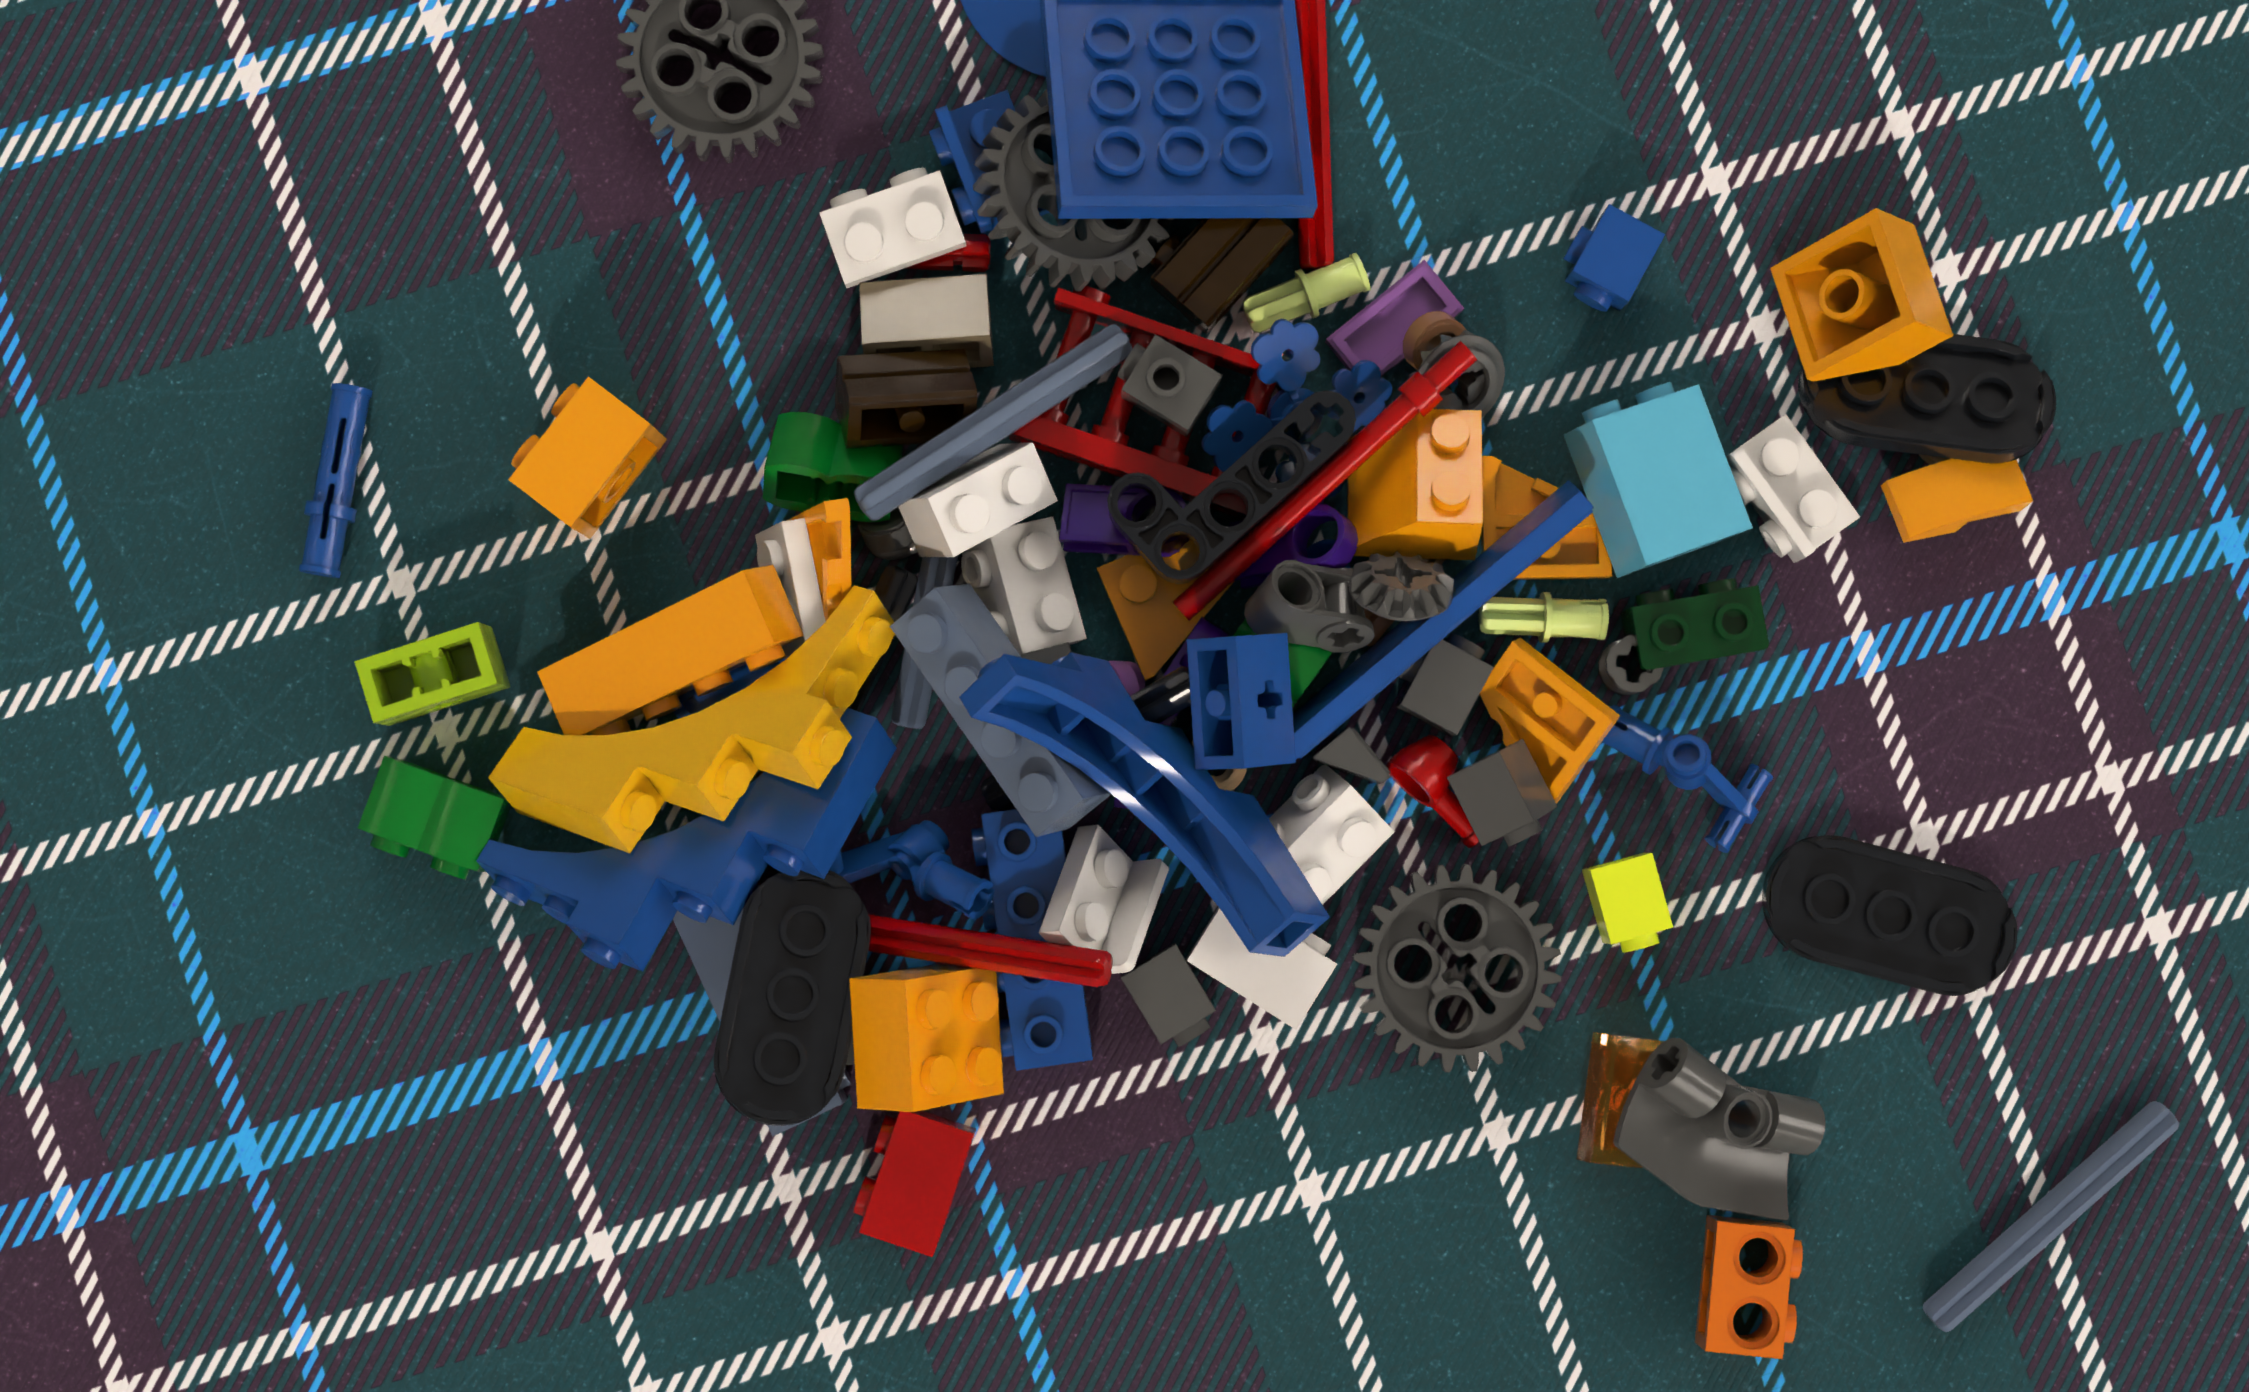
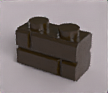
M1195 218L1200 223L1184 241L1174 234L1150 261L1157 269L1151 276L1152 287L1207 335L1291 243L1294 233L1279 218Z
M965 349L838 356L835 408L846 449L874 447L878 444H882V446L924 444L976 411L977 388L972 372H970Z

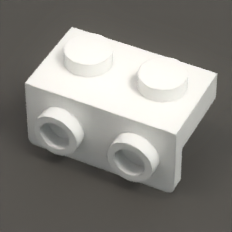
M925 168L905 171L890 179L891 188L871 195H867L865 189L852 190L834 197L830 200L832 208L819 212L846 288L966 247L963 233L940 170L928 175Z
M1053 517L1012 525L962 553L961 568L966 583L973 587L1020 655L1067 642L1074 644L1087 639Z
M805 518L781 521L755 535L758 566L774 565L804 635L782 646L786 655L784 659H787L826 622Z
M1322 765L1314 774L1302 779L1294 788L1292 796L1269 818L1322 905L1395 832L1347 781L1327 765Z

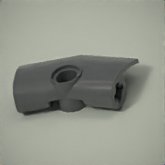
M1671 1038L1655 1048L1636 1078L1624 1104L1613 1142L1619 1150L1684 1199L1696 1205L1788 1220L1787 1174L1789 1154L1808 1156L1815 1152L1823 1139L1826 1121L1824 1111L1820 1103L1815 1099L1742 1086L1681 1038Z

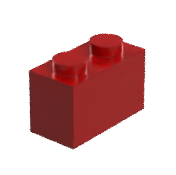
M899 1111L897 1118L886 1115L874 1148V1152L885 1155L877 1180L865 1176L853 1213L864 1217L859 1233L933 1257L976 1128L925 1111Z

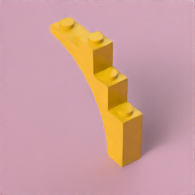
M854 585L826 622L786 660L735 694L697 713L652 728L612 735H560L523 727L488 778L517 813L627 853L632 852L644 832L653 823L655 816L665 801L724 822L739 798L746 792L750 781L758 770L819 789L833 766L840 761L846 746L852 739L840 718L854 702L859 689L880 657L888 650L895 636L890 628L894 621L875 591Z

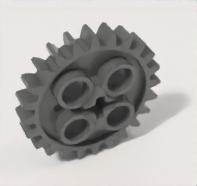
M645 0L649 6L646 12L627 9L625 14L632 24L637 27V32L620 33L617 39L623 47L633 51V55L616 60V65L620 72L636 75V77L624 83L621 89L627 98L644 97L636 104L632 111L639 121L656 115L650 128V132L656 140L663 138L672 130L674 131L672 147L676 153L681 154L690 142L694 141L696 142V153L700 161L706 162L713 146H719L726 162L732 163L735 155V145L744 144L749 154L755 158L758 157V138L765 136L777 147L782 144L776 129L781 122L797 130L801 127L795 112L792 110L795 105L808 108L814 107L815 101L813 97L803 87L804 84L822 83L823 76L821 71L807 65V62L823 58L824 50L821 44L805 42V40L820 31L816 19L797 20L808 8L806 0ZM712 4L722 9L720 20L709 29L694 28L690 24L692 14L702 5ZM769 31L779 36L778 46L771 54L758 57L747 52L748 42L756 33ZM673 32H679L689 37L697 45L717 55H721L725 48L728 47L736 64L747 70L767 74L772 77V81L768 85L758 83L752 80L746 73L725 62H720L714 70L704 52L685 44L672 42L670 35ZM685 60L694 65L693 75L687 83L681 86H670L663 82V74L669 64ZM741 87L751 92L752 97L745 110L730 114L720 109L721 97L729 89Z
M1047 89L1039 97L1038 103L1031 96L1026 95L1016 106L1015 111L1008 108L996 122L998 127H992L982 141L987 149L981 152L974 165L986 173L981 174L973 184V190L990 196L977 210L978 216L997 218L998 224L988 235L990 240L1008 237L1012 242L1005 254V258L1009 261L1022 253L1027 256L1029 260L1026 266V275L1029 277L1036 273L1041 266L1048 268L1049 284L1054 288L1066 274H1069L1075 292H1081L1090 282L1091 277H1093L1099 289L1104 290L1115 280V275L1125 282L1138 270L1137 266L1144 268L1156 256L1154 249L1158 250L1169 238L1170 235L1163 227H1167L1174 218L1113 219L1117 224L1118 230L1104 224L1102 219H1058L1054 165L1041 161L1034 151V148L1043 150L1053 161ZM1038 208L1046 209L1052 213L1057 220L1058 226L1044 221L1038 212ZM1075 224L1080 240H1078L1075 236Z
M1462 864L1456 881H1450L1444 865H1436L1434 884L1430 885L1426 883L1418 872H1413L1410 874L1412 893L1406 895L1402 890L1391 885L1387 888L1395 904L1391 910L1373 904L1369 908L1373 915L1381 922L1378 929H1358L1357 933L1372 943L1370 951L1352 954L1353 960L1369 966V974L1352 981L1354 987L1372 989L1373 996L1360 1006L1361 1012L1373 1013L1381 1011L1384 1016L1373 1030L1375 1034L1380 1036L1394 1029L1399 1032L1392 1049L1398 1054L1405 1051L1412 1043L1418 1045L1416 1064L1422 1067L1429 1061L1433 1052L1439 1053L1441 1069L1444 1072L1451 1071L1456 1055L1463 1056L1464 1062L1471 1072L1477 1071L1479 1053L1484 1051L1494 1063L1499 1065L1503 1063L1500 1044L1507 1041L1518 1050L1522 1051L1526 1048L1518 1032L1523 1025L1540 1032L1544 1028L1541 1022L1532 1014L1535 1007L1554 1008L1556 1005L1550 997L1541 993L1543 984L1561 982L1562 977L1554 972L1544 970L1545 961L1561 955L1560 949L1542 947L1539 940L1553 929L1552 923L1533 925L1529 919L1536 912L1540 904L1537 900L1526 902L1520 906L1515 904L1514 901L1520 889V885L1517 882H1512L1501 892L1496 891L1497 872L1494 870H1488L1479 884L1473 883L1472 868L1468 864ZM1457 904L1469 906L1477 917L1475 932L1471 937L1463 941L1453 940L1448 936L1444 928L1446 913ZM1421 922H1427L1451 954L1457 957L1468 954L1471 961L1465 966V971L1494 1004V1011L1492 1013L1486 1014L1462 982L1454 978L1447 981L1443 980L1441 975L1448 968L1447 964L1418 931V925ZM1407 945H1418L1425 951L1428 959L1426 972L1415 981L1402 980L1394 968L1396 954ZM1500 954H1507L1514 960L1518 974L1511 987L1496 991L1488 985L1485 979L1486 965L1491 958ZM1458 995L1465 1000L1468 1006L1467 1020L1462 1027L1456 1030H1443L1435 1020L1436 1006L1446 996Z

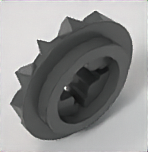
M1465 329L1459 336L1441 335L1439 345L1432 351H1420L1423 362L1418 372L1421 375L1430 369L1459 341L1466 345L1477 358V361L1464 374L1458 377L1459 387L1456 388L1458 397L1447 387L1440 393L1443 400L1434 409L1482 410V417H1484L1496 403L1504 383L1505 367L1499 350L1485 337L1477 336Z
M1395 551L1392 556L1386 557L1376 553L1371 554L1368 561L1354 564L1349 591L1359 605L1376 615L1397 621H1416L1434 617L1449 608L1453 599L1454 579L1444 574L1442 565L1438 563H1425L1419 554L1413 557H1406Z

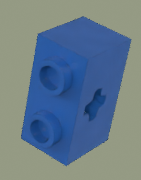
M1276 633L1187 639L1195 770L1244 769L1296 763L1288 634Z

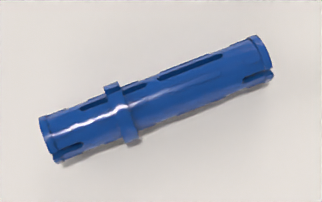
M332 383V395L324 440L321 446V457L313 501H306L304 514L310 516L299 571L322 577L340 578V565L348 523H355L357 510L351 508L359 458L361 456L369 400L372 398L373 391L350 384Z

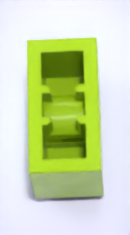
M480 622L354 661L373 723L387 726L511 687L491 626Z

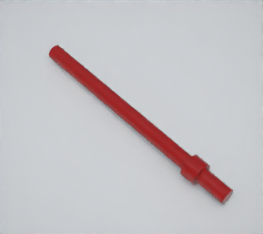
M1459 341L1423 375L1418 371L1414 373L1398 388L1401 393L1398 398L1173 601V604L1190 621L1418 413L1425 417L1443 400L1440 393L1477 361L1474 354L1465 344Z

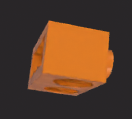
M1707 1215L1695 1343L1704 1351L1783 1359L1784 1343H1793L1797 1325L1795 1304H1788L1790 1278H1799L1803 1261L1801 1240L1794 1239V1228L1782 1222ZM1751 1239H1764L1768 1246V1258L1765 1264L1754 1271L1743 1270L1739 1261V1254L1743 1245ZM1748 1303L1759 1304L1762 1310V1322L1759 1328L1748 1335L1736 1334L1733 1327V1318L1736 1311Z

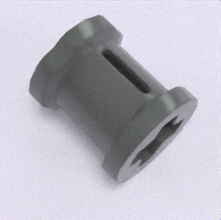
M1628 635L1623 639L1610 643L1602 651L1598 661V674L1602 683L1610 691L1620 695H1633L1645 691L1650 685L1660 679L1664 669L1645 670L1644 673L1632 676L1630 682L1626 680V670L1616 667V659L1628 655L1632 649L1635 651V661L1639 663L1634 635Z

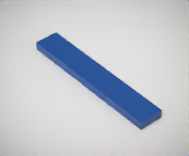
M1569 480L1453 577V599L1447 610L1434 617L1400 622L1293 713L1296 760L1303 758L1593 512L1592 509L1594 507L1582 492Z

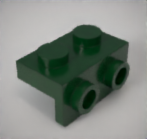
M1736 578L1698 585L1699 596L1675 599L1673 589L1636 595L1637 606L1621 612L1624 636H1635L1640 667L1643 670H1652L1767 649L1769 640L1759 585L1738 589Z

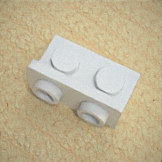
M1787 414L1726 456L1744 506L1750 502L1762 518L1764 524L1759 527V530L1770 548L1781 558L1788 554L1793 563L1806 558L1816 548L1860 518Z
M1099 825L1078 827L1039 934L1047 942L1109 952L1113 959L1112 974L1132 971L1139 956L1169 867L1161 859L1133 862Z

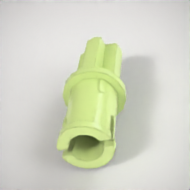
M1353 253L1348 258L1306 274L1302 269L1296 270L1294 279L1246 297L1242 302L1243 310L1251 329L1255 333H1261L1271 329L1273 323L1279 319L1291 321L1306 314L1316 318L1320 315L1319 309L1360 292L1370 291L1371 288L1360 257L1357 253Z
M1542 592L1539 598L1492 597L1479 608V626L1481 632L1485 634L1538 636L1540 643L1549 642L1550 637L1605 640L1609 625L1608 604H1606V599L1552 598L1550 592Z

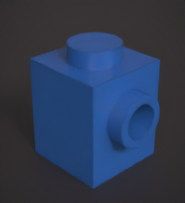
M1609 204L1599 217L1592 231L1581 226L1563 258L1573 264L1565 282L1576 287L1573 293L1574 296L1586 305L1603 312H1607L1610 306L1621 311L1629 302L1665 234Z

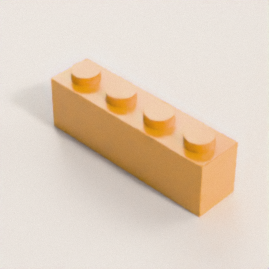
M774 565L742 570L537 671L564 735H612L631 731L627 721L641 714L644 715L646 721H651L676 711L682 707L678 696L695 689L697 696L700 697L730 685L734 682L730 671L747 664L749 671L753 672L784 659L786 655L782 646L804 635Z

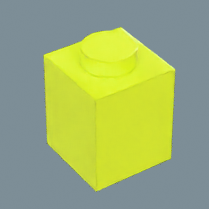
M1640 853L1582 869L1602 943L1612 945L1620 942L1622 953L1631 952L1659 944L1657 932L1673 928L1653 853Z

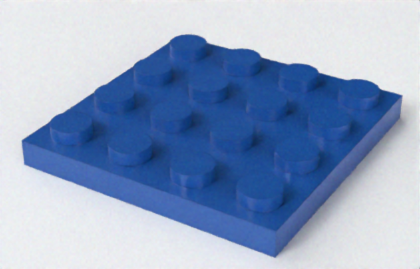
M1040 0L1058 219L1313 218L1318 204L1295 0Z

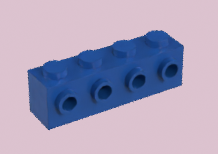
M1017 809L981 814L983 827L973 828L971 833L976 867L988 865L990 882L993 883L991 887L994 890L992 902L987 911L982 915L985 930L997 929V934L1047 942L1039 934V930L1066 861L1063 830L1036 837ZM997 972L998 993L1006 994L1009 1018L999 1019L1002 1058L1014 1056L1016 1071L1093 1060L1084 985Z

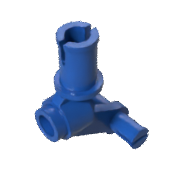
M1612 705L1610 708L1618 713L1620 718L1601 744L1604 743L1643 764L1642 771L1649 775L1659 765L1664 766L1668 780L1678 788L1692 790L1702 786L1723 809L1711 831L1704 839L1712 847L1716 848L1718 844L1719 851L1728 853L1745 823L1752 824L1759 813L1755 805L1769 782L1773 780V776L1765 769H1762L1760 772L1758 765L1750 764L1739 785L1735 788L1713 766L1711 750L1700 737L1686 734L1673 738L1674 731L1665 727L1659 730L1621 710L1619 706Z
M928 820L922 821L919 825H911L904 832L842 853L840 850L830 868V871L842 876L848 883L892 868L899 877L905 880H912L914 891L919 898L925 901L935 898L963 912L965 916L973 920L980 918L987 911L994 896V890L991 889L993 886L992 882L984 878L981 879L952 864L950 856L945 854L950 845L947 835L938 825Z

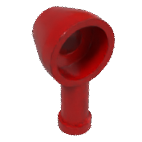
M1427 735L1402 748L1386 764L1390 771V776L1416 801L1427 807H1432L1462 837L1461 842L1467 848L1475 846L1479 840L1456 795L1448 788L1450 783L1447 777L1455 772L1459 762L1457 755L1446 743L1434 735Z

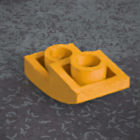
M1948 459L1886 480L1881 485L1903 543L1954 533L1968 522L2019 512L2033 502L2017 459L2004 463H1982Z

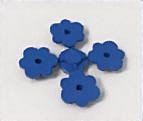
M1279 319L1271 326L1270 333L1259 335L1252 343L1251 355L1260 364L1257 369L1259 380L1265 384L1276 382L1281 388L1268 404L1267 417L1256 413L1255 406L1246 400L1236 403L1233 409L1227 405H1219L1210 411L1207 417V427L1210 432L1203 437L1201 445L1206 453L1214 455V463L1222 472L1226 471L1307 397L1314 394L1309 389L1301 388L1306 379V372L1315 370L1320 364V355L1314 350L1319 336L1316 328L1311 324L1299 322L1293 325L1286 319ZM1370 360L1359 361L1353 366L1351 371L1340 369L1332 377L1334 388L1330 391L1340 393L1349 400L1354 408L1356 418L1354 431L1358 430L1361 424L1366 427L1387 408L1384 401L1391 396L1392 385L1386 379L1381 378L1380 368ZM1317 410L1311 412L1315 418L1311 429L1299 441L1292 429L1285 433L1300 443L1309 461L1317 457L1307 451L1311 442L1305 441L1320 426L1323 415L1319 414ZM1334 411L1327 414L1330 418L1339 420V416ZM1290 456L1289 461H1283L1276 467L1275 476L1281 483L1291 479L1294 475V462ZM1343 482L1326 498L1335 496L1341 490Z

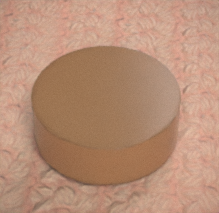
M1432 311L1423 314L1410 325L1404 336L1403 354L1406 361L1418 371L1423 362L1420 351H1432L1439 345L1441 335L1459 336L1466 328L1446 312Z

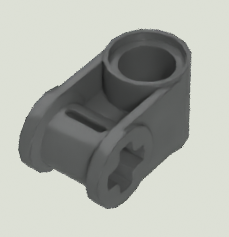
M1285 560L1276 565L1245 604L1244 615L1247 624L1255 634L1287 633L1288 643L1319 647L1330 652L1344 653L1356 651L1367 646L1375 636L1372 622L1365 617L1364 607L1353 599L1349 588H1347L1352 577V568H1330L1305 564L1296 560Z

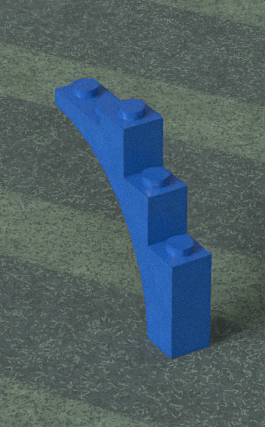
M1070 652L1067 656L1059 658L1052 664H1046L1003 654L1000 658L986 664L980 670L978 679L959 696L971 718L1006 728L1045 747L1081 770L1125 805L1188 868L1223 912L1250 953L1285 957L1330 918L1255 796L1219 789L1208 770H1195L1194 748L1183 730L1177 727L1145 721L1109 661Z
M847 708L840 720L852 736V739L846 746L840 761L833 766L819 789L763 772L749 784L746 792L739 798L724 822L702 815L671 832L638 842L631 853L616 848L580 853L532 851L489 839L476 862L494 880L491 888L498 895L520 906H525L528 899L542 904V909L546 913L565 923L584 943L581 952L592 961L609 969H615L620 962L643 972L677 911L701 923H706L709 917H713L734 925L768 864L790 876H798L801 870L825 879L897 748L877 718Z

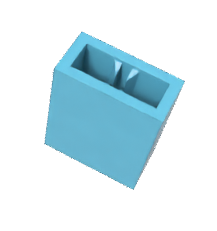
M1671 382L1652 387L1635 395L1638 405L1623 410L1618 399L1598 405L1582 413L1585 424L1564 434L1586 497L1594 507L1592 513L1617 578L1713 545L1753 528L1699 384L1677 392L1674 391Z

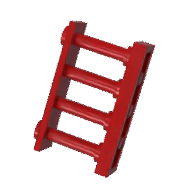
M1085 286L1081 292H1075V289H1073V292L1058 287L1054 298L1055 309L1070 314L1071 317L1056 359L1088 339L1092 334L1095 323L1105 327L1116 324L1125 334L1131 335L1129 342L1132 349L1137 343L1147 349L1156 334L1213 370L1215 365L1250 376L1251 379L1243 400L1252 403L1256 408V413L1266 414L1275 385H1278L1276 382L1265 384L1259 380L1257 369L1260 364L1253 359L1250 353L1108 305L1111 296L1095 288ZM1119 377L1115 380L1100 425H1093L1091 433L1066 425L1069 416L1064 411L1069 399L1068 397L1009 435V439L1018 443L1033 442L1035 449L1119 478L1126 474L1138 472L1150 475L1164 488L1175 491L1182 496L1183 500L1189 502L1223 473L1216 466L1213 467L1211 475L1187 467L1189 457L1184 455L1192 430L1186 438L1167 426L1161 445H1153L1151 454L1128 447L1129 436L1125 435L1124 432L1134 405L1121 398V389L1126 381ZM1220 494L1210 503V509L1244 520L1247 515L1245 503L1235 494Z

